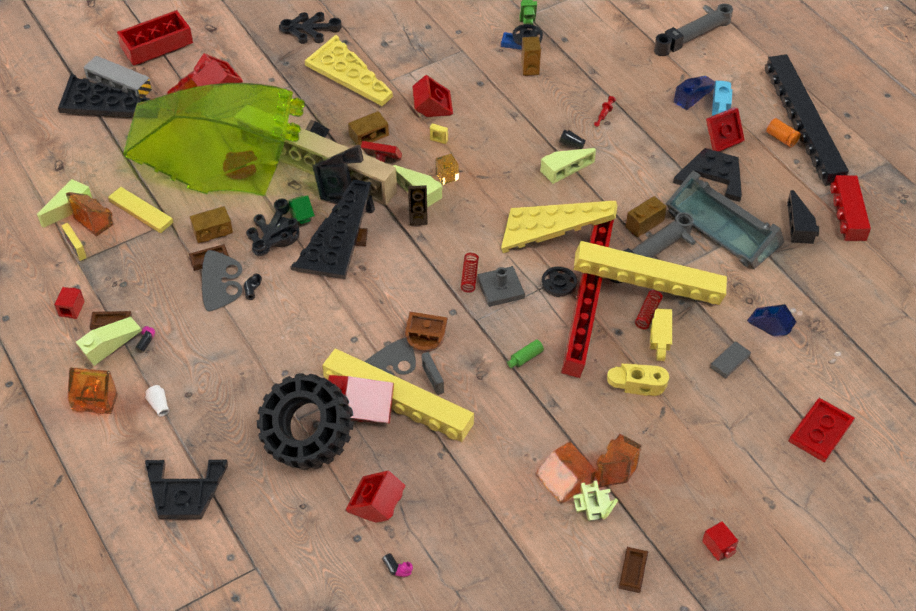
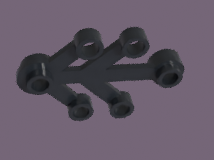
M302 12L293 20L283 19L280 22L279 30L286 34H293L301 44L308 42V36L298 30H303L314 37L316 43L324 42V35L314 29H330L332 32H339L342 28V23L339 18H331L329 23H315L325 20L323 12L315 13L310 19L308 13Z
M281 198L274 202L276 212L269 226L266 224L264 215L258 214L254 217L256 226H259L264 234L262 239L258 237L259 233L254 227L249 228L246 232L248 238L253 241L252 252L254 255L263 256L270 251L271 247L279 243L288 244L291 241L289 232L282 231L297 229V220L290 218L285 223L278 225L282 215L287 214L290 208L286 199ZM282 232L278 237L271 239L272 236Z

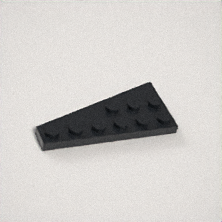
M71 74L58 110L59 113L160 119L163 104L160 101L147 97H137L131 92L128 94L124 93L121 89L103 83H92L87 78L79 79L76 75Z
M353 180L343 193L342 199L333 207L332 213L328 218H325L311 237L308 246L301 251L300 257L290 266L292 271L346 279L372 188L371 182Z

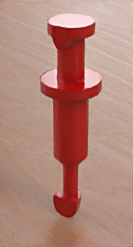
M609 96L608 102L602 104L603 109L598 116V121L594 122L595 127H599L601 120H604L608 112L613 110L612 103L616 101L614 96Z

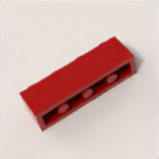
M836 175L830 189L831 193L834 194L837 219L841 223L840 232L843 234L845 241H867L871 227L858 176Z

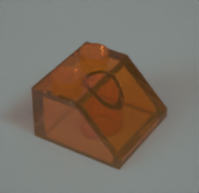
M66 193L73 218L96 237L114 225L112 212L107 207L101 206L97 199H92L87 194Z
M70 367L68 401L71 409L76 412L112 414L118 393L111 372Z
M569 441L554 450L536 471L535 475L557 501L562 504L572 498L573 495L581 492V483H585V485L593 484L596 470Z

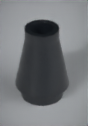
M565 129L559 140L562 146L583 149L586 140L571 130L567 131Z

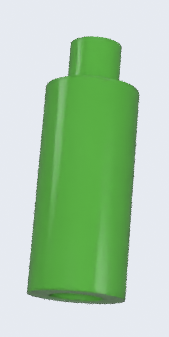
M536 339L512 354L511 360L507 361L510 368L514 366L520 367L544 351L542 343Z

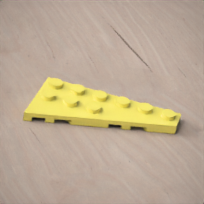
M337 35L332 37L305 60V66L381 106L393 97V92L382 81H379L372 71L370 72L367 69V65L354 52H351L347 45L339 40Z
M602 201L511 208L501 250L503 253L509 252L510 248L516 246L522 248L529 242L535 241L539 243L565 235V231L572 229L578 231L582 229V226L588 224L598 225L614 220L617 213V202Z

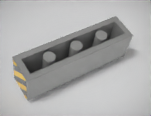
M95 56L84 66L86 78L91 82L103 83L121 89L122 92L127 94L131 92L140 98L146 97L152 91L149 77L107 59Z

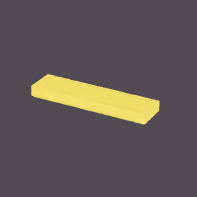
M122 187L118 188L108 197L109 202L159 233H162L174 223L173 218Z

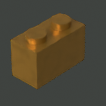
M522 37L521 66L523 76L539 75L541 59L539 37Z
M379 111L348 123L349 136L356 145H361L362 141L375 142L389 136L388 122Z
M653 196L627 212L625 227L638 238L665 220L667 206Z
M225 206L189 216L192 230L198 243L233 233L231 220Z

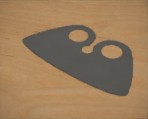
M208 250L205 254L202 269V295L207 311L221 308L235 301L242 294L240 283L236 281L223 283L221 281L223 277L234 279L240 276L242 265L227 255ZM229 265H235L238 267V272L230 275L226 272V268ZM229 285L237 286L238 292L235 295H229L226 292V288Z
M406 338L389 344L364 361L394 376L395 374L392 371L386 369L387 366H393V370L401 375L411 373L416 367L414 350L408 344ZM401 361H407L410 363V369L401 371L398 368V364Z

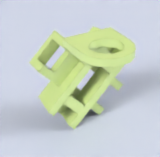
M597 480L593 484L588 485L581 483L582 494L573 495L576 512L586 511L588 521L601 518L605 520L615 507L618 499L615 498L610 501V489L599 491Z

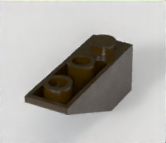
M427 185L408 186L410 225H428Z

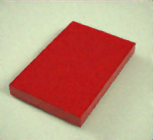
M819 397L790 436L788 442L825 463L854 422L855 417Z

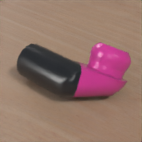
M148 326L142 328L141 334L143 336L136 345V348L142 352L146 350L155 336L154 328Z
M391 553L386 554L382 558L392 575L400 577L411 575L413 565L407 561L399 564Z

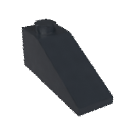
M790 190L787 208L791 243L814 244L815 237L819 236V226L816 225V218L796 192Z

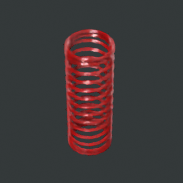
M470 252L464 256L461 290L467 293L475 291L479 261V256L476 253ZM469 256H473V257H476L477 259H475V261H473V260H467L466 258L469 257Z
M650 290L635 320L638 328H649L655 310L663 298L659 291Z

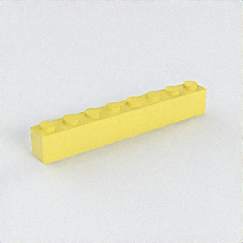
M580 241L575 252L574 270L711 304L720 305L726 296L727 276Z
M336 348L322 365L323 374L327 380L329 375H338L394 383L391 409L398 414L410 417L417 423L429 426L433 431H439L447 435L450 439L462 442L474 425L473 412Z

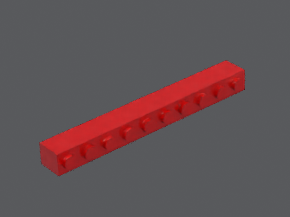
M614 220L592 225L589 243L609 248ZM582 272L561 370L562 374L577 378L581 377L586 363L603 277Z

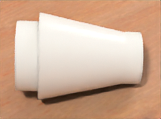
M159 385L148 388L145 392V399L157 412V415L161 417L168 414L169 409L164 389Z

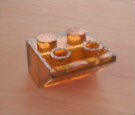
M620 433L615 440L612 439L607 446L606 454H601L596 463L598 468L594 476L596 477L598 487L627 483L638 467L642 445Z

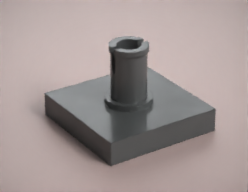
M513 266L499 267L493 271L477 274L478 282L489 307L525 299V292Z

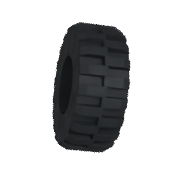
M304 373L296 374L295 378L285 377L282 379V383L273 385L271 387L272 391L269 394L266 393L262 399L264 403L258 409L260 416L259 420H257V428L261 432L258 436L260 442L265 443L264 449L266 452L273 455V458L278 462L301 470L321 468L323 463L330 464L333 462L335 455L340 456L344 451L343 446L350 441L351 436H349V432L353 430L354 422L351 421L353 410L348 406L350 401L342 393V390L325 378L315 374L305 375ZM313 403L317 405L320 411V423L317 430L307 439L296 440L291 432V420L294 413L305 404Z

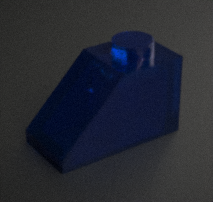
M786 304L756 308L747 319L750 324L772 336L788 335L797 323Z

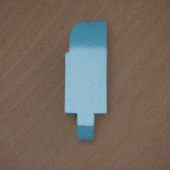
M715 81L712 116L731 109L733 89H731V83L728 81Z

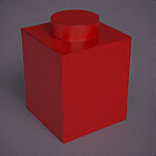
M62 287L54 305L58 316L77 319L85 300L81 289Z
M721 521L705 531L702 542L713 556L720 561L723 558L728 559L736 553L739 540L725 523Z

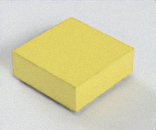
M431 124L430 140L446 144L448 141V128Z

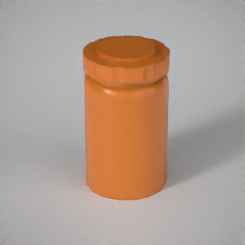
M774 118L769 123L766 130L768 134L790 148L795 146L801 136L800 132L777 118Z

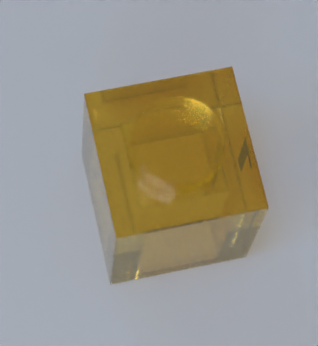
M452 153L435 158L436 175L442 185L459 180V165Z

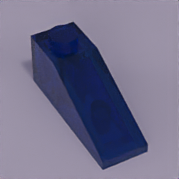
M707 76L686 79L676 87L674 103L688 110L714 89L715 81Z

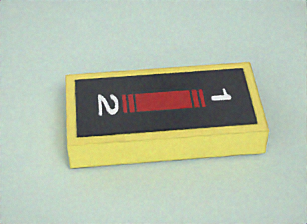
M68 223L61 225L66 240L79 260L86 259L83 245Z

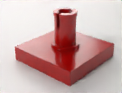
M733 107L706 119L712 150L719 152L745 141L738 108Z
M362 141L361 148L368 155H374L379 161L385 163L386 158L401 160L402 152L397 146Z

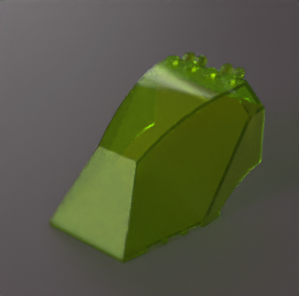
M221 83L180 90L136 104L123 156L140 165L144 163L154 168V172L158 173L160 171L170 176L172 181L178 180L186 184L188 189L204 194L214 191H240L265 196L278 166L285 140L297 142L300 138L298 133L301 132V126L293 122L288 123L289 114L296 117L303 115L302 108L305 107V101L300 98L292 99V91L277 86L253 83Z

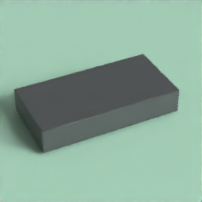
M735 341L711 363L710 368L726 379L750 357L751 352Z
M429 352L423 353L422 367L437 395L443 394L444 380Z

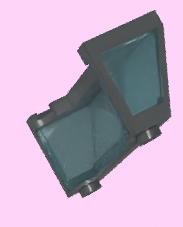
M693 170L666 202L669 209L668 212L676 218V215L681 212L691 214L694 219V228L739 258L740 263L745 267L750 266L755 269L784 243L781 228L775 224L770 226L768 222H762L711 188L708 182L699 180L701 175Z

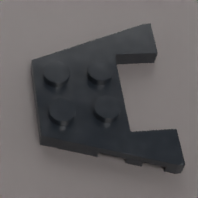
M356 145L312 166L321 200L338 204L342 199L343 193L351 184L347 163H361L364 160L361 145ZM369 195L365 209L368 213L375 211L372 195Z
M704 148L674 177L673 183L681 185L694 170L702 178L727 184L728 188L725 197L737 202L741 201L739 157ZM691 180L687 182L685 187H689Z
M227 459L208 460L206 478L164 479L165 460H145L158 518L202 519L228 467Z

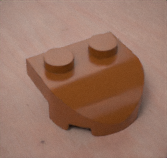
M409 311L407 327L405 328L408 344L420 351H432L439 348L445 338L448 317Z

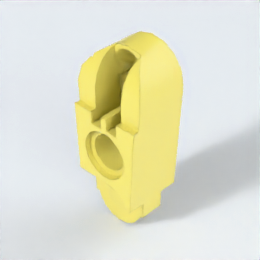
M656 309L650 329V349L656 350V361H665L666 350L670 351L672 345V309Z
M622 363L621 367L612 368L607 374V382L611 386L625 389V393L644 396L662 394L669 381V373L660 366Z

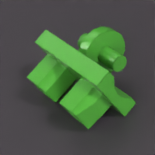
M521 1L519 22L523 21V24L533 25V21L536 19L537 1Z

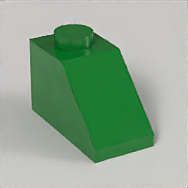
M308 195L287 200L290 206L289 211L297 222L300 221L303 224L311 221L310 218L315 216Z

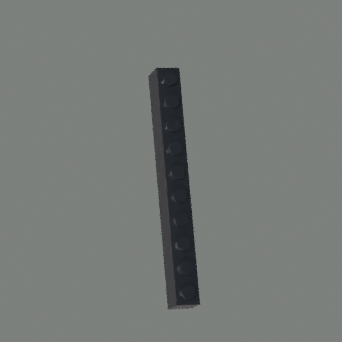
M788 55L768 57L767 64H765V72L769 75L771 84L774 85L776 94L780 97L782 106L788 113V118L793 122L794 129L801 133L800 141L804 144L806 153L810 156L812 165L818 172L819 179L823 181L825 186H830L831 183H834L836 175H848L849 170Z

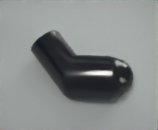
M255 273L245 281L244 290L247 300L255 298L254 290L262 281L260 274Z

